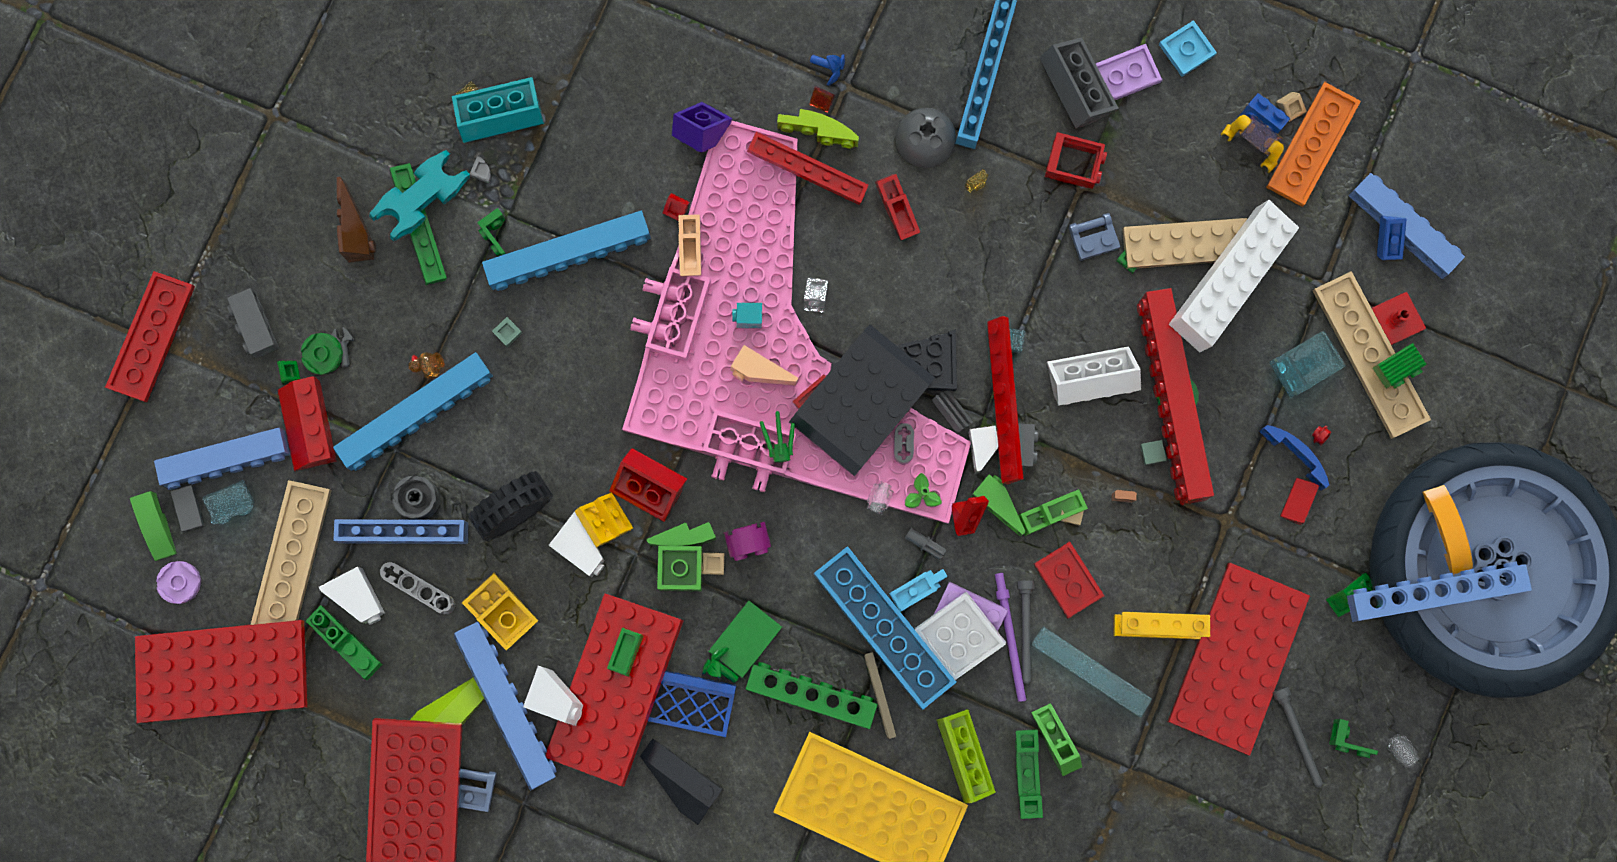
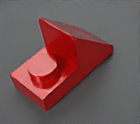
M985 496L968 498L967 501L952 503L957 536L975 533L989 503Z

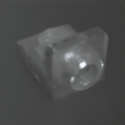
M807 278L804 310L824 312L828 280Z

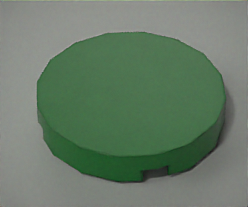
M312 334L304 341L301 347L302 363L307 370L314 374L326 375L332 373L339 367L342 361L343 351L341 344L337 338L330 334Z

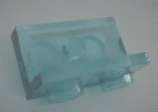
M244 480L206 495L202 499L212 517V525L217 523L222 525L229 522L233 516L238 514L239 516H244L250 513L255 503Z

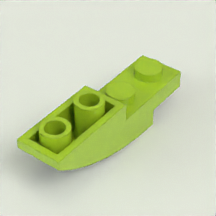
M800 109L799 117L778 114L777 128L783 132L800 131L805 135L816 133L817 142H821L822 145L832 146L833 144H838L848 149L858 147L859 136L844 124L826 115Z

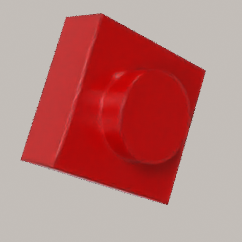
M671 193L668 196L663 214L679 221V215L686 214L690 202Z

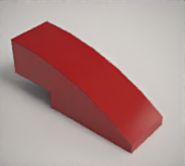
M892 174L875 181L880 197L900 240L920 233L907 196L903 193L897 175Z

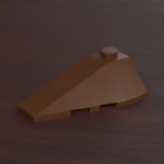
M337 177V201L341 205V209H337V217L341 224L337 226L339 253L349 263L374 260L373 253H376L375 241L372 240L346 182L341 177Z

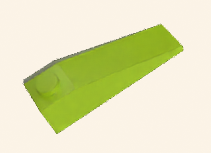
M473 677L417 711L410 720L462 723L463 725L485 699Z

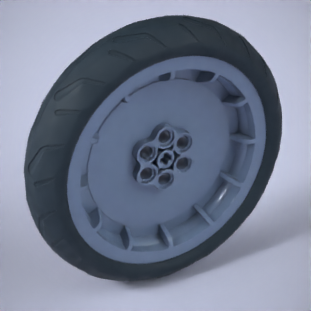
M1501 442L1472 443L1437 454L1414 469L1390 495L1378 518L1373 534L1370 556V577L1373 591H1375V586L1388 584L1389 588L1397 587V582L1410 580V584H1416L1419 578L1431 576L1433 581L1439 580V575L1450 573L1444 556L1447 552L1433 512L1429 513L1422 493L1442 485L1448 490L1462 520L1470 546L1475 573L1477 571L1483 572L1482 567L1493 565L1496 566V569L1497 565L1498 568H1504L1503 564L1516 562V557L1518 556L1522 561L1521 565L1526 564L1532 591L1382 617L1388 631L1403 651L1426 672L1448 685L1466 692L1493 698L1527 697L1549 691L1567 683L1591 666L1606 650L1617 632V520L1609 505L1594 486L1578 471L1560 459L1535 448ZM1499 543H1502L1505 547L1503 553L1498 548ZM1479 550L1484 552V560L1480 559L1478 555ZM1461 572L1454 574L1453 577L1461 576ZM1501 574L1499 580L1501 584L1505 585L1506 578ZM1478 580L1479 587L1483 589L1485 586L1484 581ZM1458 582L1456 588L1462 593L1463 585ZM1436 586L1435 593L1440 597L1442 590L1439 586ZM1415 589L1413 596L1416 600H1419L1421 597L1420 592ZM1393 593L1392 601L1398 604L1399 597L1396 593Z

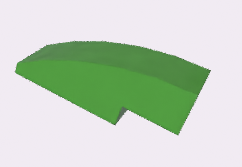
M1078 489L1018 516L1025 529L1024 536H1027L1088 508Z
M149 491L131 497L130 501L137 522L154 560L158 561L176 555L167 519L161 511L157 494Z
M709 522L689 530L687 523H683L648 538L647 542L649 545L657 547L697 546L717 539Z

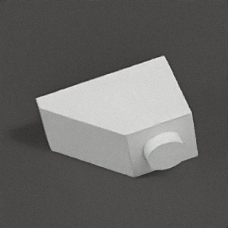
M996 426L970 429L968 432L975 474L980 473L998 448Z

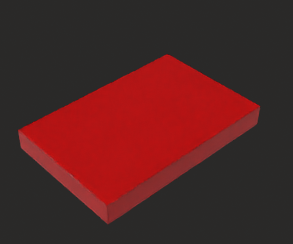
M1068 542L1033 564L1067 619L1104 597V594L1071 542Z

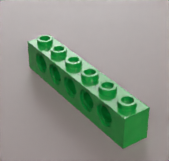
M759 662L758 666L753 664L746 690L870 729L877 708V704L873 703L874 698L862 695L860 699L853 696L854 692L843 688L838 692L832 690L833 685L824 682L816 685L811 683V678L800 675L798 679L791 677L792 672L779 669V672L770 670L771 665ZM772 675L777 678V685L775 687L768 688L765 685L767 676ZM789 682H794L798 686L797 692L793 695L785 691V686ZM813 688L817 690V700L809 701L806 698L808 689ZM830 695H835L839 699V704L835 708L829 707L826 703ZM850 702L858 703L860 709L857 714L853 715L848 712L847 706Z

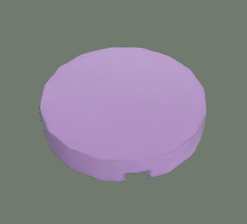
M176 561L168 563L160 570L157 576V591L164 600L170 603L183 604L189 602L200 590V574L193 565L187 562Z

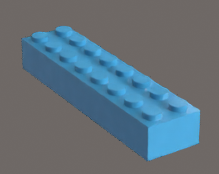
M848 546L814 573L815 578L921 710L956 683L955 679Z

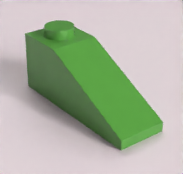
M989 474L971 497L985 496L989 500L986 509L1021 537L1025 533V529L1006 488L999 477L996 475L992 477Z
M1051 703L1031 712L1062 776L1082 768L1080 755Z

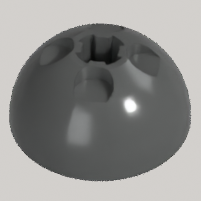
M919 108L909 112L900 121L896 130L895 142L900 155L908 163L921 168H931L944 163L951 156L956 145V131L951 120L941 111L933 108Z

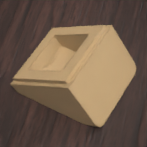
M1291 92L1276 101L1280 110L1290 118L1289 122L1307 112L1299 93Z

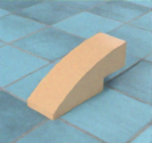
M679 215L680 276H701L700 215Z

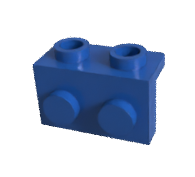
M1259 93L1239 115L1248 116L1251 122L1255 124L1254 131L1265 140L1268 138L1274 139L1290 120L1282 110H1279Z

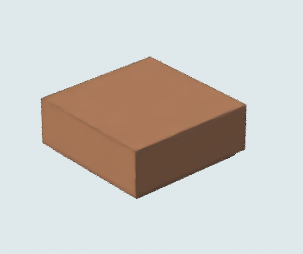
M1116 490L1112 493L1111 501L1133 503L1136 501L1137 493Z

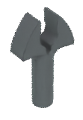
M343 327L344 337L342 341L338 338L337 329H334L331 335L337 338L341 344L343 351L341 366L345 368L350 366L347 345L349 342L354 341V338Z

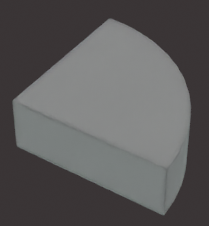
M477 156L470 171V177L490 184V168L481 157Z

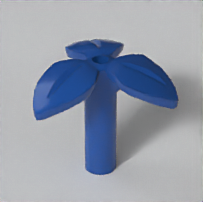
M844 54L841 55V59L836 55H829L827 59L815 55L811 56V63L832 70L833 74L827 82V86L832 85L840 77V69L843 70L845 66Z

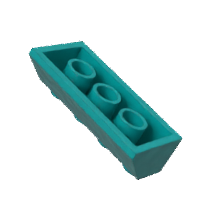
M532 77L452 96L456 123L463 143L544 124Z

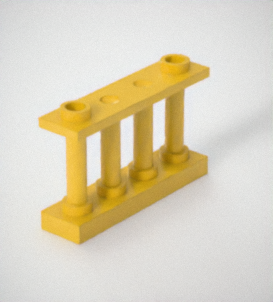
M1122 612V615H1114L1113 636L1201 639V637H1210V615Z

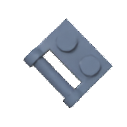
M1109 213L1076 225L1074 223L1069 225V231L1080 261L1120 248ZM1102 225L1105 226V231L1080 238L1079 232Z
M460 767V778L484 781L487 784L486 788L460 784L459 807L489 812L497 772L490 771L489 773L461 769Z

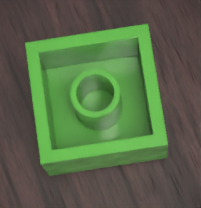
M658 546L657 589L659 591H702V546Z

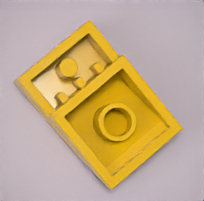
M495 572L462 601V604L477 618L476 620L505 650L509 649L538 622L536 617Z

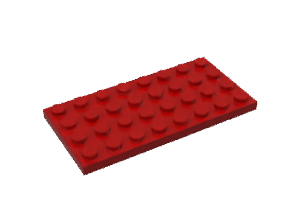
M1228 563L1208 614L1210 615V637H1201L1197 643L1168 722L1250 756L1273 696L1272 692L1276 688L1310 595L1235 564Z
M604 593L570 686L572 693L583 704L582 715L577 721L576 726L558 720L545 757L624 787L684 620ZM622 628L644 635L629 677L607 669Z
M304 620L135 636L137 723L307 708Z
M373 719L366 862H456L462 723Z

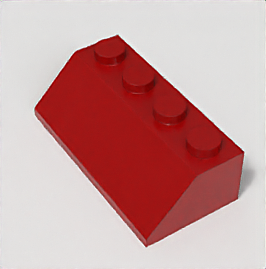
M312 376L292 381L278 389L294 471L336 462L320 380Z

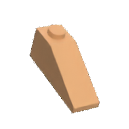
M745 345L731 365L732 375L741 381L745 379L749 382L796 386L798 383V377Z

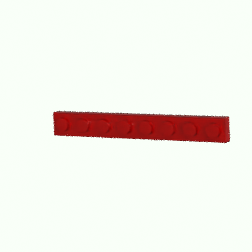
M1001 316L988 321L987 325L1001 481L1003 484H1010L1023 480L1009 318Z

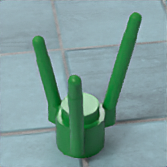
M776 411L778 444L774 445V449L763 421H760V426L769 450V457L773 458V462L790 461V456L793 455L795 424L791 423L787 447V443H783L780 413Z

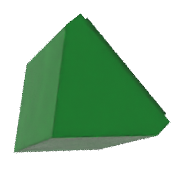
M297 361L277 362L283 386L301 379Z

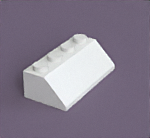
M1129 347L1047 362L1052 390L1058 406L1141 390L1140 368Z

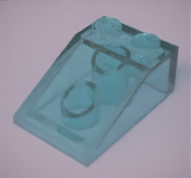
M1325 331L1318 333L1269 362L1290 398L1308 390L1346 366Z

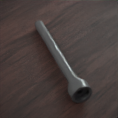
M1017 581V589H1020V594H1022V679L1024 684H1029L1031 682L1030 594L1035 589V581Z
M1288 686L1274 690L1272 692L1274 699L1278 700L1279 704H1282L1312 781L1316 787H1321L1323 785L1322 779L1289 701L1291 700V691Z

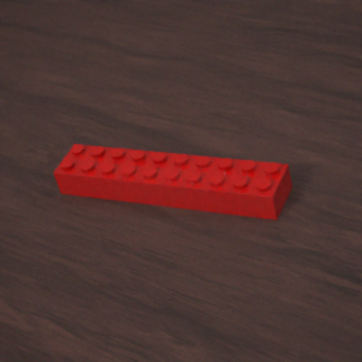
M1172 289L1146 292L1139 301V304H1137V312L1139 316H1142L1143 320L1141 332L1143 337L1146 336L1147 340L1145 351L1147 357H1150L1151 365H1149L1150 375L1155 379L1156 385L1153 386L1154 395L1160 399L1161 405H1158L1157 409L1158 415L1163 419L1164 423L1162 435L1164 438H1167L1166 454L1172 463V467H1170L1171 478L1176 482L1177 488H1174L1175 498L1179 500L1180 505L1203 502L1213 497L1214 492L1182 337L1169 325L1177 314Z

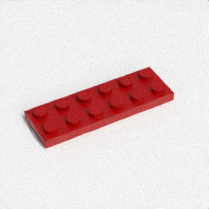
M153 271L105 388L146 403L148 402L195 288L194 285Z

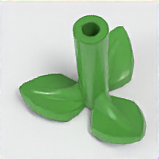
M920 473L914 481V487L918 494L910 493L905 499V506L916 508L920 505L921 499H924L925 504L930 507L941 505L942 500L940 496L935 492H929V481L923 473Z

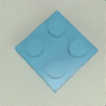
M1194 20L1159 43V46L1181 77L1217 54Z

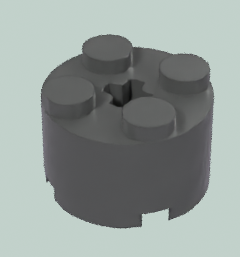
M408 476L399 481L395 486L393 504L401 515L411 520H426L432 517L441 504L440 493L437 487L426 478ZM416 494L419 495V501H418V502H415V497H414V496H415Z

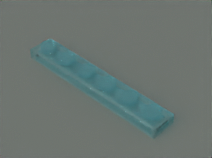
M1045 627L1041 628L1031 643L1033 647L1138 717L1143 715L1152 698Z

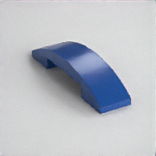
M1266 425L1259 431L1274 446L1280 442L1287 446L1310 469L1305 476L1312 483L1318 484L1320 491L1329 486L1327 475L1321 463L1302 441L1282 429Z

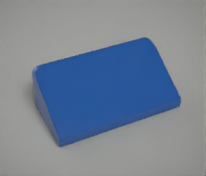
M1381 216L1377 256L1380 259H1403L1406 218Z

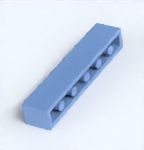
M1370 173L1349 194V197L1379 224L1381 216L1406 218L1404 246L1441 279L1449 275L1464 259L1465 256L1461 254V250L1457 246L1451 245L1441 232L1436 231L1430 226L1427 219L1420 217L1414 212V208L1410 204L1404 203L1394 190L1387 188L1380 177Z
M275 428L154 460L159 485L172 490L180 488V484L183 483L196 484L201 482L202 478L209 477L213 479L221 477L224 472L237 473L243 471V467H260L264 465V462L270 460L272 462L282 461L285 459V456L291 454L285 430Z
M335 519L334 541L356 544H468V522L465 520Z

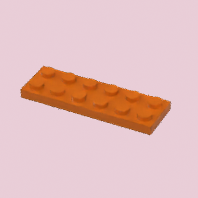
M1324 82L1266 188L1303 207L1361 101Z

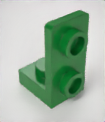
M498 208L477 222L481 228L478 232L485 241L489 239L493 245L490 248L497 257L506 254L490 233L492 229L497 230L506 220Z
M1364 573L1346 588L1326 599L1338 617L1350 612L1347 596L1353 595V590L1367 588V592L1373 591L1371 579Z
M1334 719L1329 745L1336 746L1335 750L1349 753V750L1357 751V756L1365 758L1378 754L1377 750L1345 743V739L1350 734L1349 721Z

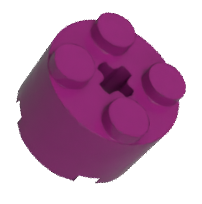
M765 522L760 523L761 527H757L756 523L733 529L731 535H729L728 531L724 532L730 558L734 557V560L738 561L747 558L748 553L755 552V555L768 553L771 543Z

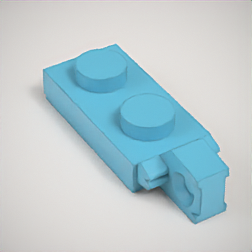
M944 569L935 574L931 570L924 572L889 594L901 612L937 591L941 587L938 582L945 579L947 574Z

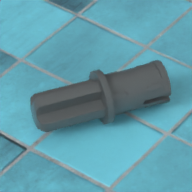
M912 527L905 537V540L921 548L920 551L924 550L939 560L942 559L946 552L945 548L930 540V536L927 538Z

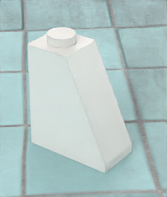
M574 511L549 546L590 577H593L594 574L598 576L604 568L603 562L605 560Z
M356 567L319 587L320 591L361 623L374 624L381 620V615L385 614L363 568Z
M538 666L523 707L576 726L577 721L582 715L583 704L553 670Z

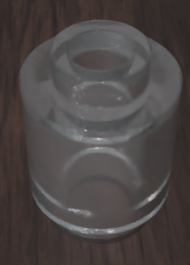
M882 481L879 484L874 483L866 508L882 515L883 511L887 510L894 493L891 490L892 486Z
M1396 734L1388 740L1389 745L1387 748L1400 765L1403 764L1405 768H1408L1419 760L1417 750L1405 735L1400 736Z

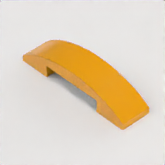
M1442 485L1423 491L1429 513L1433 512L1447 552L1444 556L1450 573L1454 575L1460 573V571L1473 569L1468 538L1458 510L1448 490Z

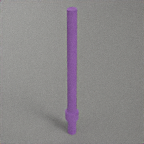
M1003 573L995 574L998 589L996 596L997 600H1000V606L1008 609L1003 622L1017 700L1021 702L1026 701V695L1008 598H1010L1009 590H1006Z

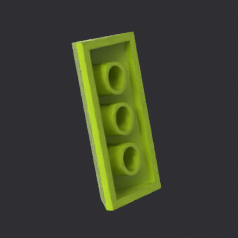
M969 710L937 719L963 802L973 803L996 793Z

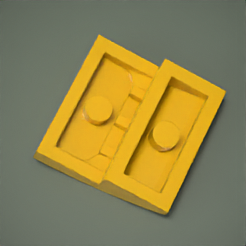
M612 492L575 510L576 515L596 548L633 529Z

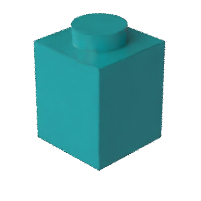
M737 303V309H732V322H736V328H762V303Z

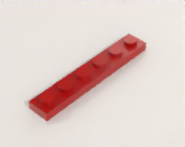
M755 132L747 150L748 153L858 205L861 204L868 188V184L759 132Z

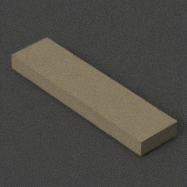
M873 652L868 653L864 656L886 737L891 739L896 737Z

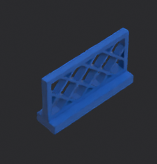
M665 671L661 684L667 692L655 699L662 714L656 718L649 716L648 721L726 737L737 685ZM667 685H669V686H674V687L669 690V688L667 687ZM678 687L683 688L688 695L679 703L671 693ZM688 689H689V690H694L695 692L692 693V694H690V692L688 691ZM698 692H703L709 701L699 707L692 696ZM669 694L675 705L665 711L658 700ZM709 694H713V695H717V696H715L714 698H711ZM720 696L728 697V707L720 711L714 700ZM690 698L696 710L686 716L680 704ZM711 703L717 714L707 720L701 709ZM675 707L679 709L684 717L678 722L671 721L667 715ZM727 710L726 717L724 718L722 713ZM698 711L705 722L699 726H694L688 717ZM664 715L667 720L660 719V717ZM720 716L724 722L723 731L714 730L709 722ZM686 720L688 724H684L681 722ZM705 724H707V726L709 727V729H708V728H703L702 726H704Z

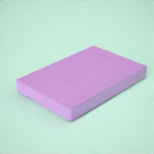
M1146 44L1095 63L1114 100L1151 87L1162 81Z

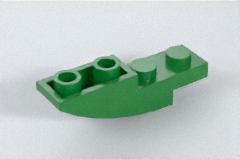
M322 605L306 620L326 643L336 650L365 680L368 681L383 665L365 644Z

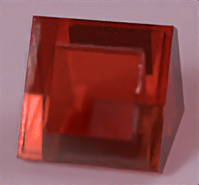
M815 86L809 105L828 113L835 95Z

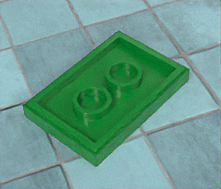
M748 601L709 652L714 653L721 648L728 647L729 649L719 660L743 678L782 629V626Z

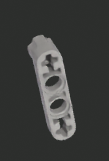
M387 562L381 567L380 575L385 581L434 609L436 612L450 614L455 609V601L451 596L401 566ZM394 567L393 571L401 575L399 580L391 575L387 577L386 569ZM407 577L414 579V586L410 589H406L403 586V581ZM424 588L432 590V597L428 600H424L421 596ZM448 600V607L442 610V605L438 601Z

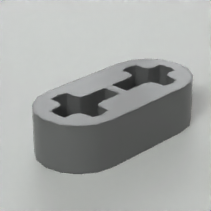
M907 423L898 425L894 433V459L899 464L904 465L912 460L914 454V430ZM902 428H906V432H910V435L906 437V442H902V435L898 434V432L902 431ZM902 446H906L905 451L910 455L906 456L905 460L902 459V456L898 455L902 451Z

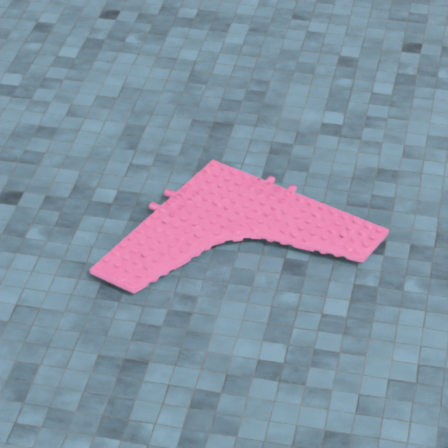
M732 121L718 144L707 152L688 214L700 215L701 276H680L678 246L666 281L660 283L648 278L645 279L646 284L643 285V291L660 295V300L652 323L634 317L633 324H631V331L647 334L648 339L641 369L622 430L715 457L717 461L711 475L715 479H717L719 474V480H725L727 467L731 462L754 468L758 472L752 489L758 491L759 484L761 483L759 490L760 492H765L769 475L775 474L948 524L952 513V503L956 499L971 442L953 431L942 427L932 419L921 415L912 408L896 425L897 427L902 423H907L914 430V454L908 464H899L894 459V433L896 427L855 476L796 428L794 429L793 455L790 456L791 460L773 462V458L769 457V450L762 433L760 421L764 422L774 449V445L778 444L775 412L779 411L783 443H787L788 447L791 427L789 421L798 411L792 401L823 374L827 376L832 363L819 355L791 305L796 175L747 152L755 132H759L796 151L798 139ZM737 303H762V328H736V322H732V309H737ZM745 345L798 377V383L796 386L749 382L745 379L741 381L732 375L731 365ZM902 428V431L898 432V434L902 435V442H906L907 435H910V432H906V428ZM902 446L901 453H898V455L902 456L903 460L906 459V456H910L905 451L906 446ZM920 473H923L929 481V492H935L940 496L942 500L941 505L930 507L925 504L924 499H921L920 505L916 508L905 506V499L910 493L918 494L914 487V481Z

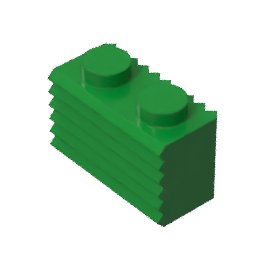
M1412 343L1374 366L1373 370L1386 389L1391 386L1396 389L1406 383L1404 378L1410 375L1411 378H1414L1422 373L1421 368L1427 364Z

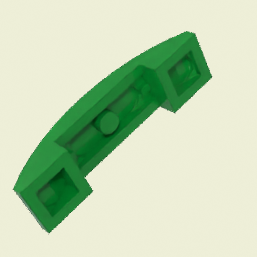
M1016 730V774L1020 818H1043L1038 762V730Z

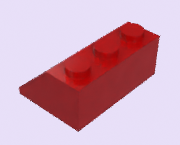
M632 448L621 461L609 491L665 522L678 500L687 478Z

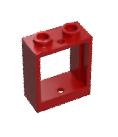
M1057 132L1053 141L1045 177L1093 189L1096 183L1099 184L1102 176V171H1099L1100 164L1105 163L1107 152H1104L1105 144ZM1062 146L1096 154L1090 179L1056 170Z

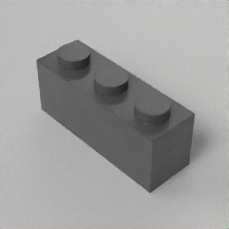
M249 288L227 298L230 304L227 305L228 311L232 317L235 316L237 321L235 328L238 334L244 338L245 342L242 344L247 354L259 358L280 349L259 297L253 289Z

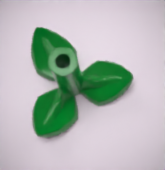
M724 647L712 653L711 660L707 659L703 666L702 674L705 675L708 672L709 675L718 678L722 674L735 683L739 676L719 662V658L729 648Z

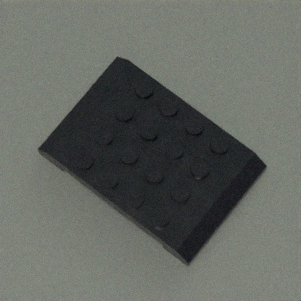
M869 324L799 408L789 423H794L795 428L855 476L933 382L935 377Z

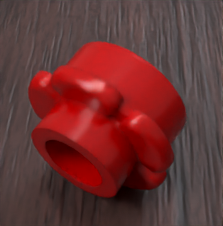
M1319 426L1312 434L1314 443L1317 442L1322 445L1329 438L1331 431L1327 429L1328 426L1323 428Z

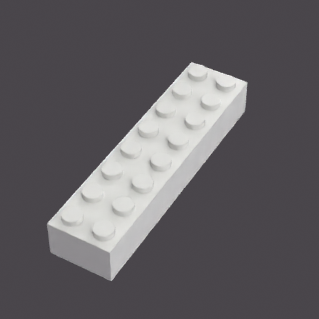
M1270 200L1256 207L1169 325L1197 351L1202 352L1212 347L1299 227Z

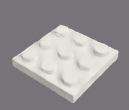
M967 592L960 595L915 628L918 635L955 680L1006 645V641Z

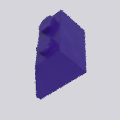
M700 102L673 114L672 136L702 153L718 144L731 124L732 118Z

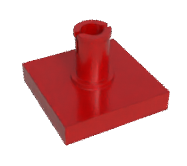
M1407 292L1371 308L1391 345L1426 329Z

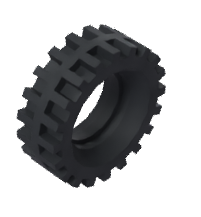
M532 471L527 475H521L518 479L511 480L507 485H503L496 492L489 494V497L480 501V504L473 508L468 518L483 541H490L500 535L503 536L521 523H525L530 517L535 516L538 511L545 507L544 505L550 502L553 494L537 471L533 473Z

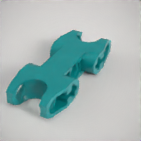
M447 150L427 159L416 169L414 175L419 180L409 189L402 193L397 187L392 188L370 212L369 217L373 221L385 215H391L397 219L399 223L390 233V238L393 241L412 233L425 221L426 216L421 211L431 202L438 198L443 204H446L457 195L470 178V174L466 170L455 176H448L443 172L441 168L450 158V153Z

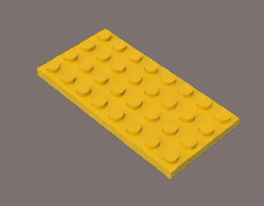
M809 732L773 812L879 862H944L968 805Z

